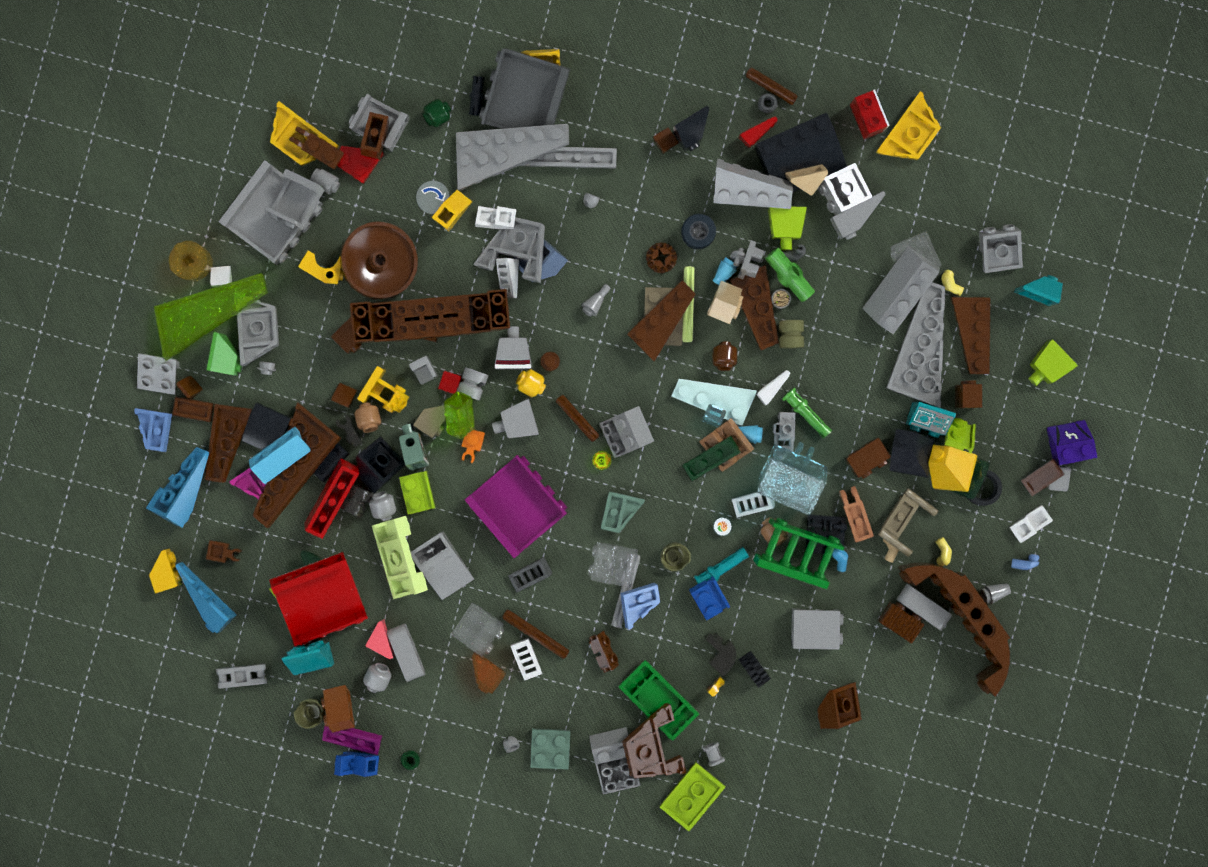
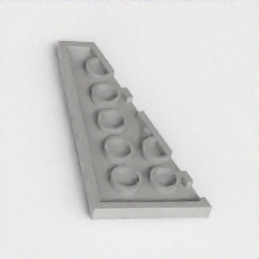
M932 282L918 300L886 388L941 408L945 287Z

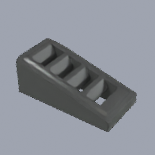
M542 557L511 573L508 577L516 592H519L549 577L552 571L546 559ZM531 568L534 569V571H535V573H536V575H537L536 578L534 577V575H533V573H532V571H531ZM525 571L530 579L529 582L523 573ZM517 575L520 576L522 582L524 583L523 585L520 584Z

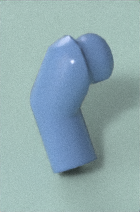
M1030 554L1028 560L1012 559L1011 568L1029 570L1039 565V556Z

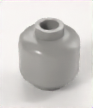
M385 491L372 495L369 501L372 516L376 519H381V521L390 520L396 512L392 495L387 494Z
M382 663L373 664L368 667L363 682L370 692L384 691L391 679V672Z

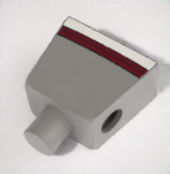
M510 327L507 329L508 338H499L495 369H532L527 338H519V327Z

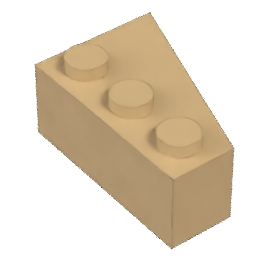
M721 281L707 315L730 324L732 318L736 319L739 314L743 296H741L742 289Z

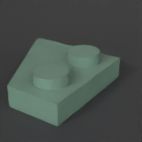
M609 491L600 529L620 533L644 504L645 499Z

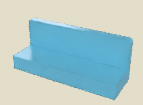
M293 427L249 459L250 469L266 484L309 453L310 448L302 440L299 430Z

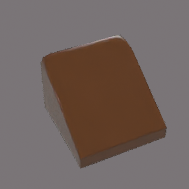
M669 128L653 136V140L663 154L679 144Z
M188 376L176 383V386L187 398L193 399L203 390L192 376Z
M339 383L331 400L350 408L357 390Z

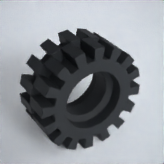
M752 651L738 659L758 688L771 680Z

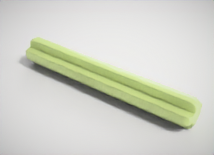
M686 266L684 268V282L694 291L695 268ZM694 298L683 314V342L693 341Z

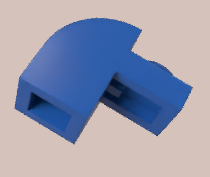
M343 752L341 755H336L334 775L355 774L363 777L377 775L379 756L364 752Z

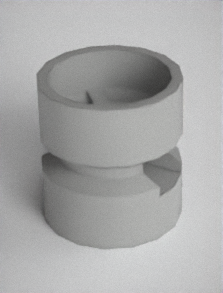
M465 367L462 375L464 381L459 383L457 393L480 401L483 393L481 387L485 386L489 375Z

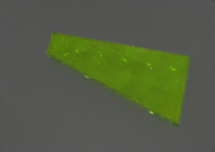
M262 273L154 306L163 359L169 360L267 294L265 276Z

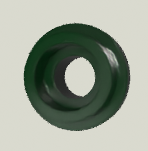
M412 750L406 751L401 757V764L407 770L417 768L420 763L418 753ZM408 757H413V758H414V762H413V763H409V762L407 761V758H408Z

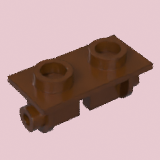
M604 631L590 636L589 644L593 653H601L600 656L596 657L600 669L604 673L613 671L619 664L617 655L613 653L610 646L609 637L605 635Z

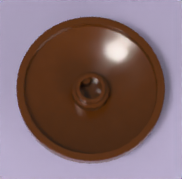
M370 222L358 227L347 237L341 250L340 263L346 281L355 291L369 298L387 299L400 294L411 284L416 275L418 257L412 240L402 229L386 222Z

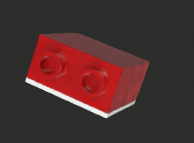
M875 90L855 97L850 103L851 110L864 140L883 133L889 127Z

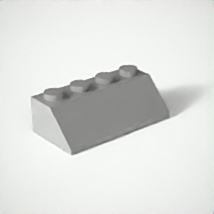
M907 246L864 305V311L877 324L894 334L939 274L940 268Z

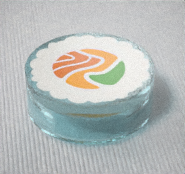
M719 517L713 522V530L719 536H726L732 530V523L726 517Z

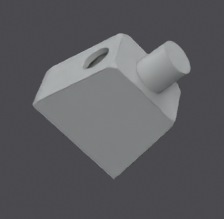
M529 399L500 412L502 420L492 423L495 434L506 431L508 438L539 434Z

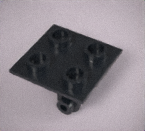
M807 515V531L827 538L829 536L836 537L844 546L845 531L847 530L846 517ZM806 538L805 551H806V548H807L808 543H809V541H810V539H807V538ZM817 542L813 553L824 554L827 545Z

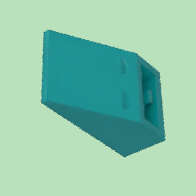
M323 640L312 642L308 647H305V645L295 646L282 657V661L293 675L334 665L329 642L324 643Z

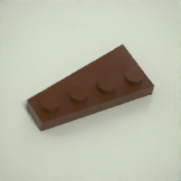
M766 265L758 269L755 278L745 275L744 279L737 277L730 280L733 286L742 289L741 296H743L741 307L760 351L779 343Z
M682 280L627 334L653 361L656 360L696 295L695 292Z
M951 297L968 373L989 374L990 298Z
M215 404L205 480L226 482L252 409Z

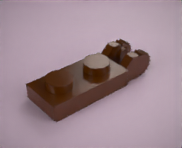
M297 126L295 129L297 133L307 137V140L303 144L295 137H290L289 141L299 146L302 151L335 170L345 153Z

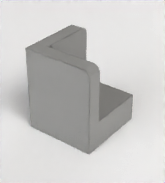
M424 356L409 364L421 385L438 377L428 356Z

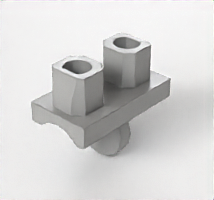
M750 241L746 254L743 253V248H739L738 251H733L730 255L731 260L734 261V266L738 267L739 264H742L738 275L740 279H744L745 275L755 278L759 266L750 263V260L760 263L764 251L755 247V241Z

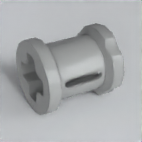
M718 742L710 743L702 748L703 751H706L710 767L725 761V758L721 756Z

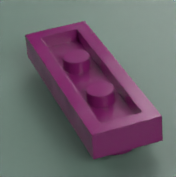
M328 726L324 727L322 741L375 755L379 753L382 740L381 735L355 728L332 733Z

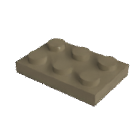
M645 287L644 317L674 288ZM683 316L664 346H682Z

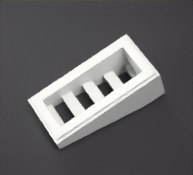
M511 258L496 259L500 290L507 289V298H517L519 260Z
M789 371L782 372L756 392V395L765 406L769 404L790 375Z
M770 488L732 499L737 517L775 507ZM762 495L766 496L767 505L764 504ZM755 497H758L760 507H757ZM747 499H750L753 509H749ZM739 501H743L745 511L743 512Z
M529 638L511 644L512 652L524 681L541 675L542 671ZM527 646V650L518 653L517 649ZM530 653V657L521 660L520 656ZM533 660L532 664L523 666V663ZM536 667L535 671L526 674L525 670Z

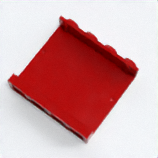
M343 552L269 579L273 594H275L294 646L305 645L313 639L323 638L329 633L342 631L347 626L360 624L365 619H368Z

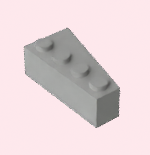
M717 158L714 203L791 209L793 183L772 175L761 174L753 169L742 168L734 163L732 165Z

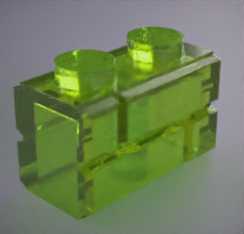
M456 392L451 398L449 397L444 401L446 431L449 435L458 439H463L468 435L467 433L475 429L472 398L462 392Z

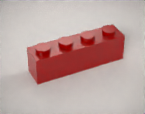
M340 458L304 523L306 532L323 539L359 475L358 466Z

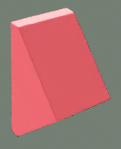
M383 619L376 625L366 647L391 659L395 656V653L387 635L385 619Z

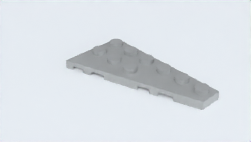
M556 124L457 132L458 190H464L470 185L478 184L484 179L494 177L520 166L524 162L534 160L545 153H550L569 145V125Z

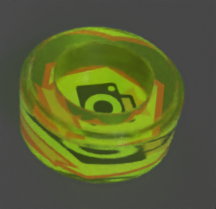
M598 451L592 459L593 465L599 470L607 469L612 461L610 454L606 451Z

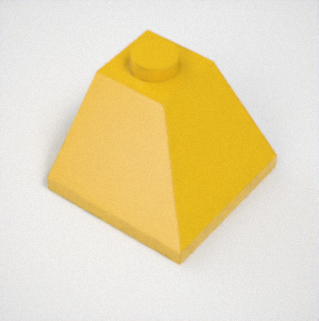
M933 445L928 462L933 488L968 492L977 455L950 446Z

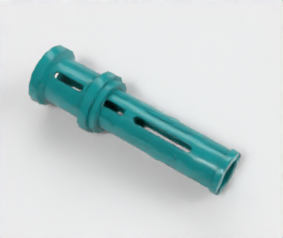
M741 547L713 567L708 566L706 571L693 577L698 584L705 580H710L712 576L717 582L721 575L749 558L745 549Z

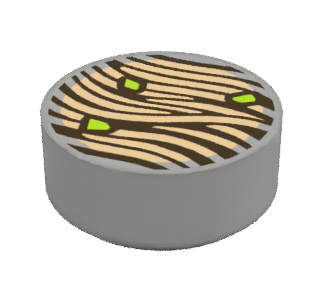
M784 289L776 290L771 296L772 304L779 309L787 307L791 301L789 292Z

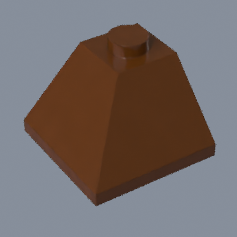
M856 682L829 690L817 709L820 729H839L862 720Z

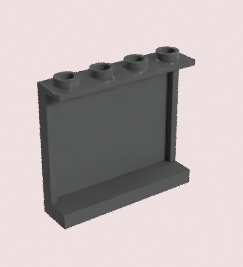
M502 48V51H498L496 56L497 68L491 73V89L488 88L485 94V100H487L486 107H482L480 112L481 124H488L501 129L554 125L571 69L514 50Z

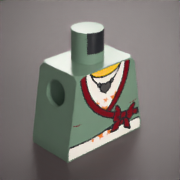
M413 424L403 425L404 435L400 436L399 440L405 466L411 471L429 466L421 435L415 432Z

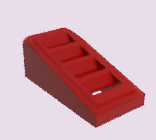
M775 116L741 133L739 139L747 148H751L777 123L778 119Z

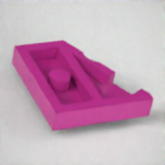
M250 468L230 481L231 485L242 489L258 500L266 487V484Z

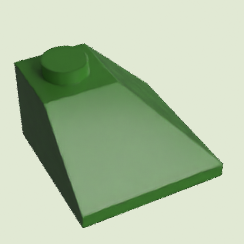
M214 332L207 370L238 376V372L242 370L239 353L225 334Z

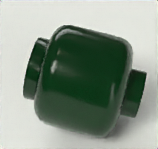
M435 99L423 107L422 116L429 127L437 128L450 120L449 112L452 110L446 101L442 102L440 99Z

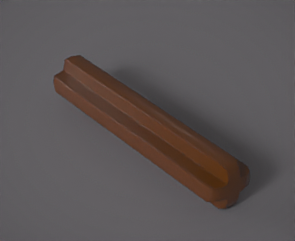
M752 67L746 73L748 79L791 105L795 103L798 97L795 93Z
M564 395L556 399V403L592 442L599 438V434Z

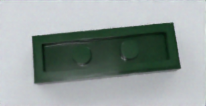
M729 436L687 461L682 466L690 479L694 481L738 455L741 451L733 438Z

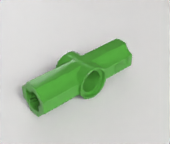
M779 247L766 256L767 262L777 272L779 282L783 286L789 287L801 302H804L814 294L815 290L803 277L800 266L796 263H791Z

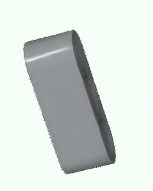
M906 584L896 599L940 631L943 630L952 617L949 612L908 584Z
M404 623L387 630L388 638L405 680L409 682L424 676L425 670L407 625Z

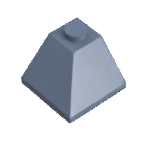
M545 239L541 279L555 276L568 261ZM514 257L513 259L519 260V270L523 273L528 261Z

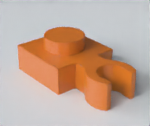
M466 428L462 447H466L467 450L462 455L463 461L465 456L469 454L472 456L471 463L474 462V451H481L485 437L484 432Z

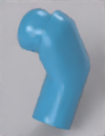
M835 548L832 557L838 561L837 570L845 572L848 554L844 550Z

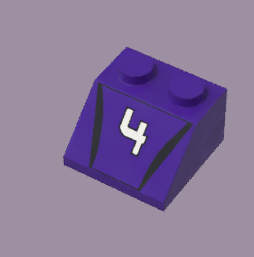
M1085 420L1046 427L1052 458L1058 465L1098 458L1094 438Z

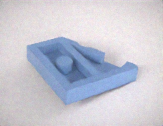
M135 408L134 412L139 418V429L143 435L145 449L166 452L172 414Z
M656 583L620 593L625 627L627 629L633 628V623L640 617L643 619L651 609L660 603L659 590Z

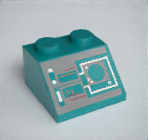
M912 402L906 425L910 426V430L921 432L922 429L928 431L929 436L939 438L940 435L946 436L956 413L922 402Z

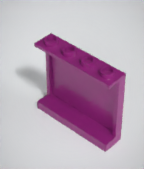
M516 455L515 458L465 499L466 503L513 558L517 557L567 514L565 511L567 506L561 499L557 501L554 498L555 492L549 485L544 486L541 482L543 478L536 470L532 472L528 467L530 465L529 461L524 456L520 457L519 455Z

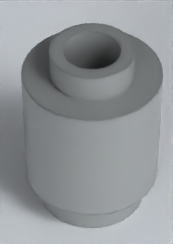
M317 168L310 178L311 181L321 186L324 192L329 195L332 192L336 193L340 186L339 178L324 169L320 170Z

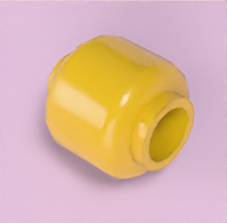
M532 369L523 370L516 381L518 390L529 397H535L537 394L541 395L546 387L543 375Z

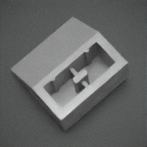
M639 406L599 423L614 458L654 442Z

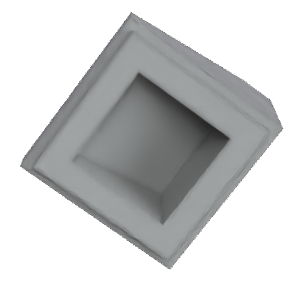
M1060 467L1065 475L1050 484L1048 489L1066 492L1069 488L1071 468Z

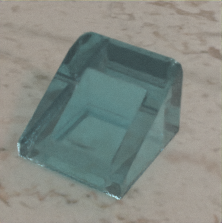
M709 404L702 417V421L719 427L723 422L726 411Z

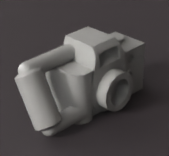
M779 412L777 417L778 423L773 424L774 451L776 453L793 452L795 441V413ZM779 441H789V446H779Z

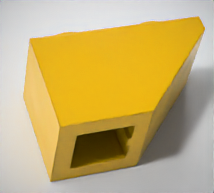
M456 190L443 202L432 218L449 232L471 205L472 201Z
M170 549L161 551L149 574L155 594L182 585V578L175 567L176 557Z

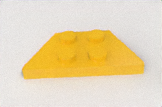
M921 91L876 153L918 160L941 127L934 118L933 112L928 107Z
M280 101L277 102V112L274 118V128L270 143L298 164L304 166L316 160V158L302 151L299 146L289 141L290 137H295L303 144L307 140V137L297 133L295 130L297 126L308 133L316 135L332 146L339 147Z

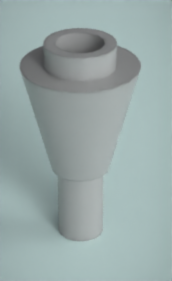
M604 284L598 293L581 304L583 307L582 311L590 317L592 315L597 316L604 297L611 288Z

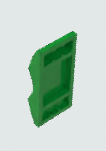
M646 660L618 686L648 717L665 703L671 704L674 721L659 728L672 741L699 715L698 711Z

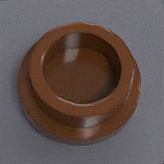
M547 352L541 357V365L545 370L553 371L558 368L560 359L556 353Z

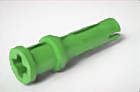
M795 387L782 397V400H786L794 408L793 411L803 416L822 438H825L832 431L807 405V400L803 399L796 392Z

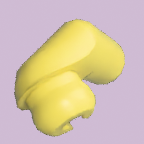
M945 270L941 276L945 290L961 296L964 287L955 284L954 273L951 270Z
M941 537L935 541L941 550V555L936 561L939 566L943 567L950 563L952 550L944 537Z

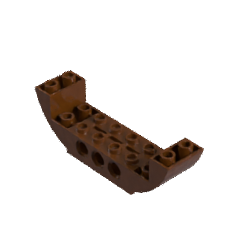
M507 289L491 290L480 294L371 303L370 301L350 303L354 343L407 341L472 335L510 328Z
M909 563L899 566L898 568L901 572L898 574L904 582L916 586L929 577L935 585L937 584L941 587V595L945 600L953 604L951 606L953 612L963 618V626L967 631L975 635L973 637L974 641L979 647L986 650L984 655L990 662H993L976 675L979 680L976 683L987 695L990 693L996 697L1008 675L1010 665L1008 639L1010 637L965 574L955 573L930 563ZM963 593V598L959 600L960 594ZM975 609L974 614L970 615L971 611Z

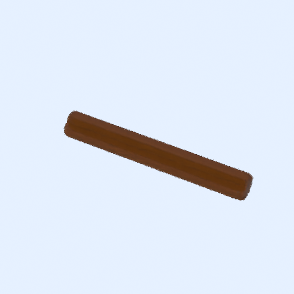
M506 610L502 616L505 621L562 659H565L569 654L567 648L510 610Z

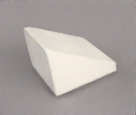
M231 266L211 268L210 284L212 287L232 285Z

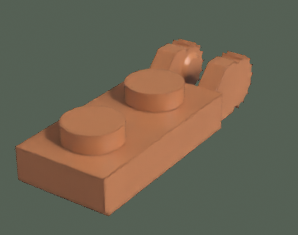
M851 487V494L855 502L850 504L848 503L846 492L844 490L839 491L855 543L874 537L863 502L859 498L856 487Z

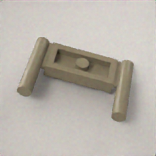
M909 488L904 491L903 496H900L881 526L882 529L877 534L907 557L913 551L897 539L904 531L917 508L920 506L933 516L938 513L935 507Z

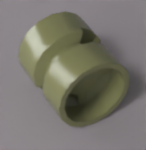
M804 320L779 321V332L782 333V336L779 337V348H804V336L801 335L804 332Z

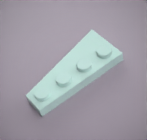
M678 379L671 397L726 420L732 418L736 424L742 426L757 391Z

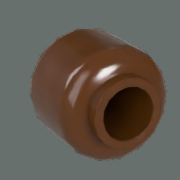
M720 342L719 345L713 348V365L720 371L732 370V367L737 365V348L731 345L730 342Z

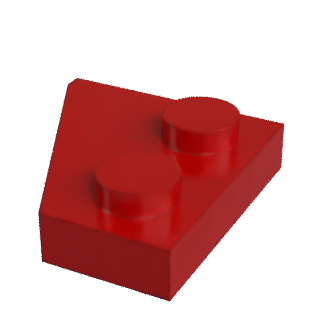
M341 146L339 150L345 154L338 167L364 184L381 158L375 159L361 155L360 148Z

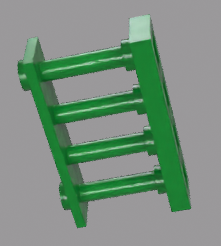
M770 518L769 523L775 529L765 553H762V555L755 554L753 558L755 564L759 567L827 589L830 582L824 573L834 549L844 550L840 540L833 536L827 538L789 525L786 520L781 518L776 520ZM782 530L792 533L783 558L779 561L773 559L772 554ZM799 537L810 539L800 565H797V567L790 565V559ZM818 542L827 545L818 570L813 573L808 571L807 566Z

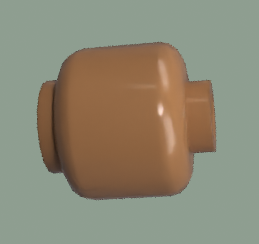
M370 403L361 404L360 408L354 413L358 429L363 430L364 433L376 431L381 425L378 407Z
M772 517L763 521V527L760 531L768 544L775 529L769 523V519H772ZM782 530L776 546L781 545L788 539L787 535L789 532Z

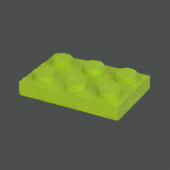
M695 762L659 807L686 830L690 831L725 789V785Z

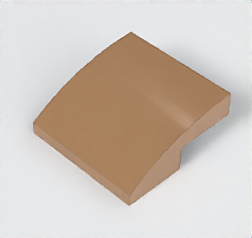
M732 418L699 441L704 449L707 450L729 436L733 438L741 452L718 466L722 472L754 449Z

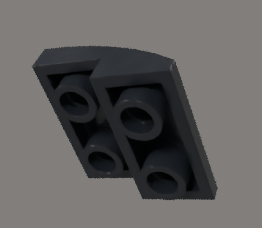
M256 402L247 421L241 441L263 450L287 432L292 418Z

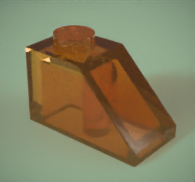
M475 651L472 655L476 683L481 691L486 694L488 692L492 694L505 677L506 672Z

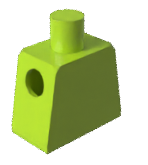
M791 207V209L768 208L772 239H781L780 250H792V240H799L801 238L807 207Z
M1053 339L1047 340L1030 363L1035 372L1028 379L1035 386L1042 380L1051 384L1078 365Z

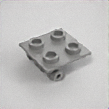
M138 353L137 389L175 395L176 369L179 368L180 362L177 359Z

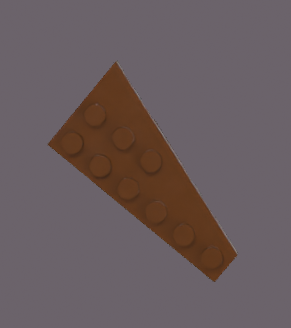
M298 402L293 419L289 422L288 431L296 427L300 432L302 440L309 446L310 452L267 482L253 513V517L266 528L271 527L341 439L339 435Z

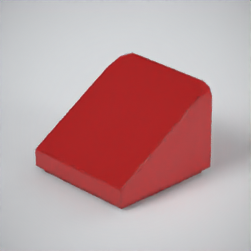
M444 371L438 389L457 395V389L462 376Z

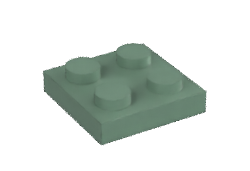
M532 728L530 768L569 769L570 730Z

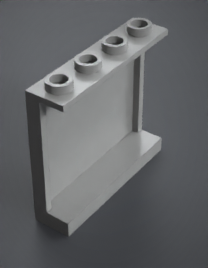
M264 160L219 220V223L227 227L274 264L278 265L286 260L289 249L291 247L294 248L300 240L298 237L301 233H305L310 228V221L313 217H318L322 212L323 208L321 207L323 204L318 201L303 230L297 227L293 230L284 225L285 221L280 220V222L271 219L269 217L270 213L265 211L266 206L272 208L287 179L282 176L283 174Z

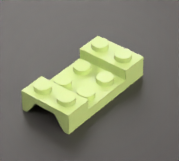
M406 516L372 525L393 599L410 594L415 595L428 590L423 572L416 573L415 564L411 557L409 544L406 540V536L411 535Z

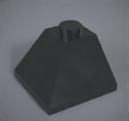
M708 105L674 126L673 134L684 151L690 150L691 152L700 146L699 143L703 137L710 109Z
M896 429L890 471L928 478L930 470L928 462L932 447L935 445V440L916 432Z
M381 436L356 456L361 481L374 494L405 466L404 460Z

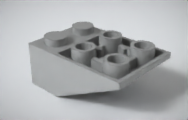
M444 531L410 552L413 561L442 600L474 580Z
M627 727L589 736L603 794L640 786L639 778L630 776L622 743L628 736Z

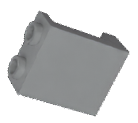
M366 94L365 98L362 97L358 103L359 109L357 113L351 116L349 128L351 131L363 136L369 112L389 116V127L383 148L392 152L410 118L407 114L399 112L372 98L371 95Z
M285 169L282 176L287 180L272 208L266 206L265 211L270 213L269 217L277 222L283 220L285 221L284 225L293 230L296 227L303 230L324 189L317 183Z
M792 608L791 647L793 649L839 650L840 645L843 644V633H840V625H843V614H840L838 609L803 610Z

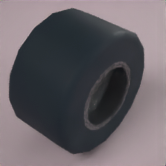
M694 214L685 220L681 229V236L688 247L704 249L713 242L716 236V226L709 216Z

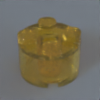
M184 241L177 243L170 252V269L179 278L195 282L203 279L211 271L213 261L210 253L204 246L196 242ZM193 259L194 262L189 264L188 260Z

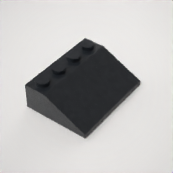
M827 112L763 140L754 147L766 175H772L788 180L785 175L787 172L821 164L828 170L827 176L847 167L835 129ZM793 184V193L801 190Z

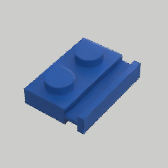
M713 576L710 580H705L689 589L706 621L723 612V609L726 607L730 608Z

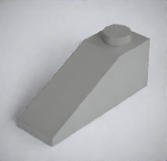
M884 191L830 219L840 240L843 238L849 240L857 236L856 232L863 226L885 196Z

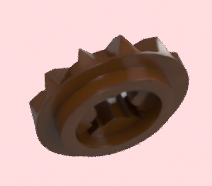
M665 242L656 243L647 252V264L657 273H666L676 264V251ZM658 250H660V252H662L663 255H670L667 256V258H665V265H663V263L660 260L654 261V259H656L659 256Z

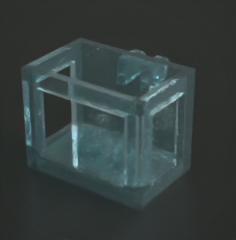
M799 442L794 452L774 444L759 475L756 492L810 516L826 485L827 467L810 460L815 449L813 447L808 449L805 457L799 455L804 443Z

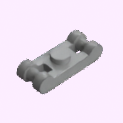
M266 664L216 669V674L219 675L218 688L266 684L267 677H265L264 673ZM257 671V678H252L251 672ZM226 674H231V681H227Z

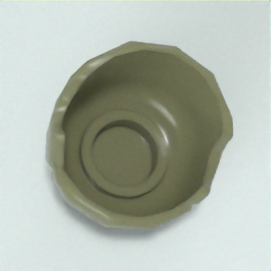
M678 542L669 543L660 554L661 563L670 571L683 570L691 561V553L687 547Z
M312 698L300 702L294 711L295 722L305 729L318 726L323 721V716L325 715L322 703Z

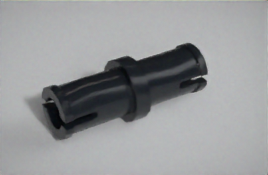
M473 76L472 91L469 93L471 100L468 115L480 116L482 99L485 96L483 95L485 77Z

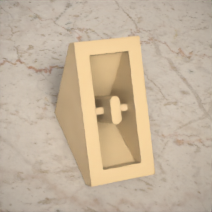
M821 164L787 172L785 175L791 183L812 196L828 175V170Z

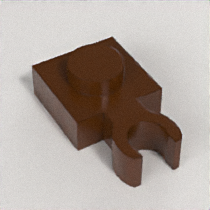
M209 540L206 559L226 563L228 557L232 561H240L241 559L234 557V552H242V550L239 548L229 549L230 543Z

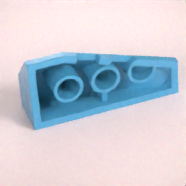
M196 447L182 462L180 471L175 475L172 474L168 478L170 482L164 488L160 487L156 491L146 509L183 528L193 511L209 452Z
M183 562L178 563L175 567L203 621L207 623L205 626L213 633L221 632L237 614Z

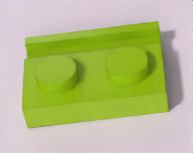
M954 418L945 436V445L962 451L967 449L969 453H972L975 444L976 424L971 426L961 418Z
M427 471L399 477L408 515L436 508Z

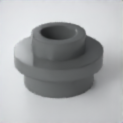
M764 94L759 98L758 107L764 113H771L777 107V99L772 94ZM765 101H770V102H771V106H770V107H766V106L764 105V102H765Z

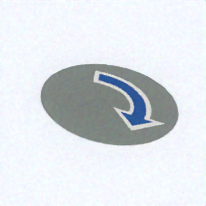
M438 181L425 182L419 187L416 194L418 206L429 214H435L443 202L450 197L446 186Z

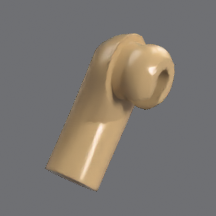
M883 539V542L887 544L889 549L884 559L893 563L899 550Z

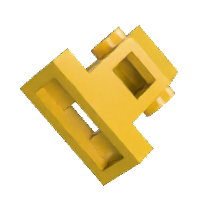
M308 250L298 266L324 283L338 284V281L343 280L340 257L333 267L322 268L316 263L315 254ZM328 271L333 272L332 278L326 277Z
M377 366L357 399L366 403L370 396L382 402L384 404L383 408L387 411L400 413L406 407L409 396L405 394L406 390L396 384L393 387L381 378L386 370ZM385 387L394 392L390 401L380 396Z

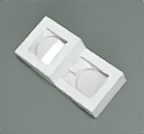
M478 206L475 227L514 229L516 209L497 206V209Z
M1041 504L1011 525L1010 529L1019 542L1022 543L1036 534L1038 530L1051 523L1053 519Z

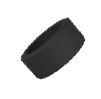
M975 470L969 491L964 492L970 502L976 505H991L999 499L1002 493V483L997 474L990 470ZM981 476L991 479L994 485L993 493L985 499L976 497L972 492L973 481Z

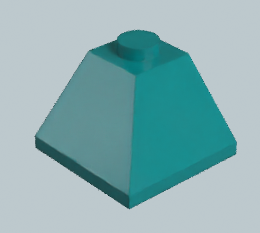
M1047 275V277L1044 276L1015 288L1014 292L1044 305L1052 306L1059 304L1061 300L1063 283L1058 282V278Z

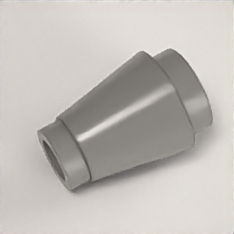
M1007 583L984 586V589L980 590V594L986 604H993L1011 594V589Z

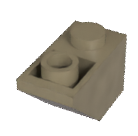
M448 404L424 409L413 426L431 438L439 437L445 429L443 427L445 421H450L455 414L453 410L455 406Z

